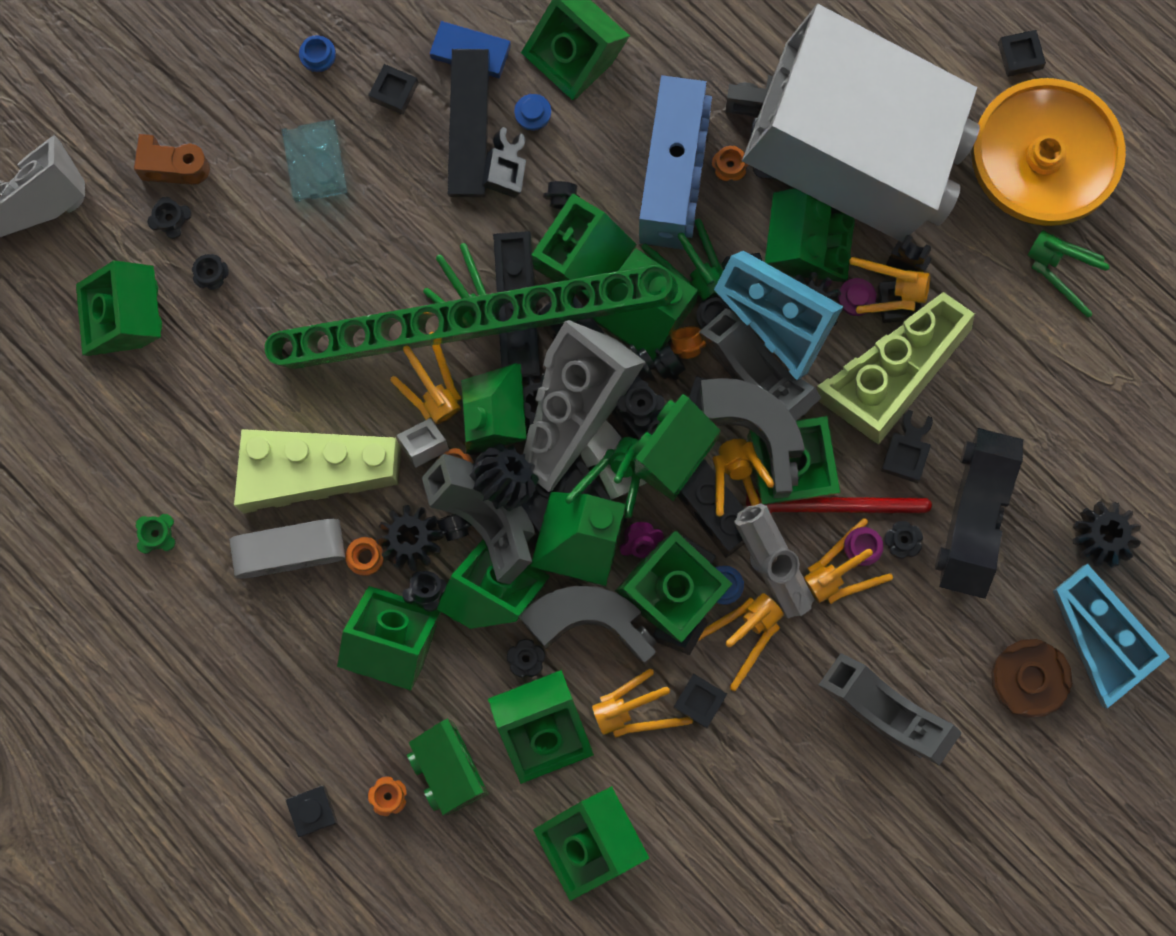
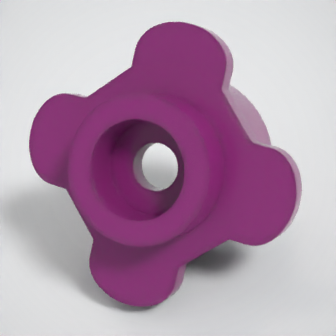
M647 522L634 523L627 527L624 532L625 543L620 545V552L624 556L633 554L636 557L645 558L655 549L658 542L664 539L663 532L660 529H654Z

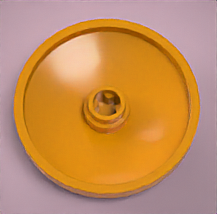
M1054 78L1032 79L1018 83L1000 93L988 105L978 122L980 126L979 133L971 149L972 165L978 183L984 193L998 208L1021 221L1043 226L1063 225L1078 221L1093 213L1108 199L1122 176L1125 165L1126 146L1121 126L1112 110L1100 97L1076 83Z

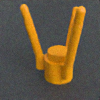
M851 257L849 260L851 265L896 277L895 296H902L901 301L858 306L856 308L858 314L898 309L915 311L916 302L926 303L930 287V273L905 271L857 257Z
M406 345L403 347V351L428 390L423 395L426 402L424 403L396 376H392L390 381L420 410L425 420L432 418L435 424H440L461 410L458 402L462 399L454 386L441 345H432L446 389H444L442 384L437 386L433 384L412 349Z
M732 439L723 443L719 447V455L712 458L716 469V515L719 517L724 514V472L730 475V478L733 480L742 479L752 506L760 504L750 477L753 466L769 488L775 485L769 472L757 456L752 442H747L744 439Z
M862 518L818 562L808 567L810 573L803 578L818 603L827 599L832 604L842 597L878 586L893 579V575L888 573L841 589L838 588L844 584L841 576L872 556L873 551L871 549H866L836 569L832 564L825 567L844 548V541L847 535L854 529L865 527L868 524L866 518Z
M765 593L759 595L755 600L750 597L740 607L708 625L699 640L703 639L745 614L743 616L745 624L726 641L727 647H732L751 629L757 634L764 631L731 683V691L737 690L769 639L780 629L777 622L784 616V613L779 605Z
M653 669L646 670L614 692L600 697L601 702L592 705L602 734L605 735L613 732L615 738L627 733L690 725L693 723V720L683 717L625 725V722L631 721L630 710L670 693L669 687H663L626 703L623 698L619 699L653 676Z

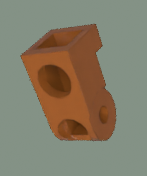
M139 134L134 170L141 181L193 185L203 182L208 177L210 164L202 149L197 145L188 143L179 147L161 146L154 135Z

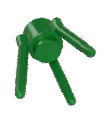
M697 218L695 225L710 264L702 262L684 233L680 232L677 235L686 253L697 268L690 274L692 282L648 244L644 243L641 247L654 261L698 290L697 296L704 302L707 298L717 295L714 289L723 273V269L719 264L702 220Z
M1042 230L1027 255L1035 260L1031 268L1042 274L1086 317H1091V310L1047 267L1050 264L1056 268L1064 254L1103 271L1109 270V264L1104 262L1105 257L1103 255L1063 241L1053 234L1051 235Z
M462 243L460 249L478 296L486 295L487 293L469 249L465 243ZM437 255V262L461 299L475 297V293L468 294L444 257ZM425 288L423 290V293L434 304L445 302L431 289ZM474 309L468 310L463 315L462 324L464 328L471 327L476 320Z
M624 437L620 439L615 449H607L601 461L577 484L565 498V502L567 504L572 503L608 465H611L612 471L616 474L614 478L615 483L619 484L623 478L632 477L624 513L626 518H630L635 506L641 479L635 475V461L633 460L636 454L633 450L639 440L633 437Z

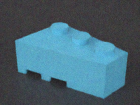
M745 251L731 255L714 289L747 326L750 325L761 337L771 353L774 352L790 369V374L797 381L810 370L843 309L842 305Z
M1088 564L1082 566L1053 590V594L1102 707L1109 708L1170 657Z

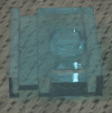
M334 119L300 125L296 129H282L292 196L295 203L301 202V199L306 198L317 199L348 193L337 126Z

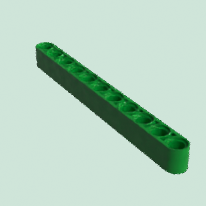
M651 265L277 331L267 338L264 351L270 362L289 369H298L403 351V347L406 345L411 349L555 325L568 320L578 321L660 307L670 304L675 299L678 293V284L666 268L659 265ZM656 277H665L667 280L665 291L659 295H651L649 292L651 281ZM617 284H627L628 294L626 298L619 302H613L611 298L612 289ZM581 290H588L590 294L588 304L583 308H575L573 304L575 294ZM545 296H550L552 301L550 310L546 314L538 315L536 311L537 302ZM512 303L514 307L512 317L507 321H500V308L504 304ZM474 309L476 312L474 324L471 327L464 328L462 324L463 315L468 310ZM437 316L439 320L437 330L432 334H427L425 329L427 320L430 317ZM400 322L402 333L396 340L392 341L389 336V330L393 324ZM363 328L365 340L360 346L355 347L353 337L359 329ZM327 335L329 345L324 352L320 353L317 348L318 341L322 336ZM291 341L293 346L292 353L288 358L284 359L282 349L287 342Z

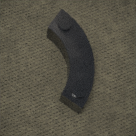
M977 428L973 442H965L960 463L966 465L953 509L945 548L940 547L935 563V570L941 571L939 587L986 599L997 571L998 554L1003 532L1000 530L1004 515V507L1002 506L1008 507L1014 485L1023 462L1024 439Z

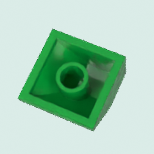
M515 363L461 380L466 454L472 455L486 451L489 447H494L498 443L505 446L526 440L521 364Z
M551 492L531 567L606 587L625 518L626 504L588 494H580L572 503L567 504L565 498L570 493Z
M673 531L632 570L616 588L615 592L634 604L642 612V617L679 643H682L731 587L732 583L677 531Z
M482 539L451 575L437 610L469 629L516 622L548 582L550 576L539 569L532 568L531 564H529L511 584L497 582L488 547L484 539Z

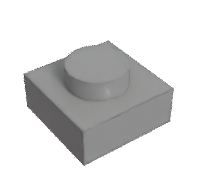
M431 418L397 435L400 446L415 468L449 451L446 439Z

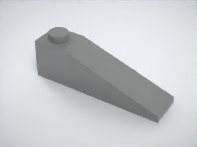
M55 135L17 164L20 170L12 180L4 183L0 180V237L55 219L65 211L70 213L76 210L84 201L85 181Z
M569 320L564 322L546 352L543 365L546 366L542 387L538 388L536 401H538L534 423L529 426L523 454H526V461L535 465L533 472L539 478L537 483L548 492L554 489L617 406L619 398L627 393L645 364L644 360L617 339Z

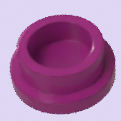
M850 279L840 288L842 295L838 297V302L840 305H843V311L849 315H865L867 313L858 314L856 308L858 306L875 304L876 302L874 287L864 279Z
M859 527L847 535L844 541V551L849 560L866 549H871L873 554L858 566H869L879 560L883 553V541L875 530L868 527Z

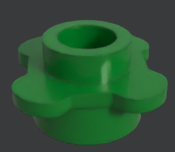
M162 514L160 517H140L135 525L139 539L137 543L138 550L144 554H149L152 550L156 549L172 550L176 544L171 532L174 519L168 514ZM155 530L159 532V535L157 537L152 536V533Z

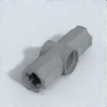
M760 503L755 506H748L737 513L738 516L734 524L750 552L751 565L756 571L761 573L775 602L782 609L784 616L789 619L794 616H802L812 609L811 605L815 599L799 570L798 556L788 549L767 506ZM778 556L776 563L771 566L773 560Z

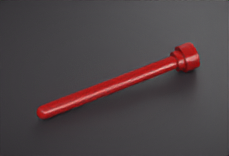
M755 489L759 502L761 503L758 489ZM746 493V507L752 506ZM815 497L765 506H767L770 514L772 512L928 513L932 509V502L928 498Z

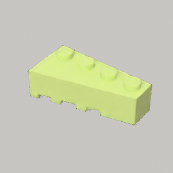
M942 292L906 319L898 329L879 339L874 347L859 358L855 357L831 379L827 378L817 386V391L821 396L819 402L879 445L972 330L975 313Z
M242 429L234 506L242 513H249L272 506L281 507L304 500H319L329 498L331 495L347 492L350 494L398 485L401 446L397 439L393 437Z

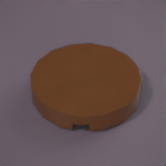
M1039 639L1020 640L1006 647L995 659L991 672L992 689L999 702L1011 713L1025 718L1044 717L1057 711L1067 699L1073 684L1071 667L1064 654L1057 648Z

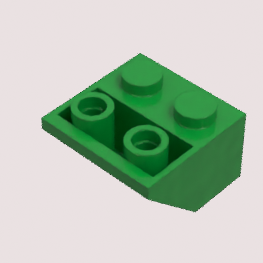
M796 188L773 193L765 263L789 276L800 274L802 277L809 278L810 274L815 272L820 280L828 277L832 281L846 282L848 280L849 260L851 259L855 218Z
M572 193L531 254L533 268L555 282L617 272L636 248L637 244L605 212ZM581 290L576 294L589 302L590 294L588 290Z
M684 394L680 396L676 403L672 400L667 402L657 417V420L660 422L652 435L646 432L633 450L636 453L633 458L635 461V475L672 501L675 500L718 441L721 431Z

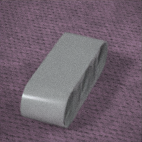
M324 519L237 535L229 539L235 578L239 579L324 565L346 558L340 520Z

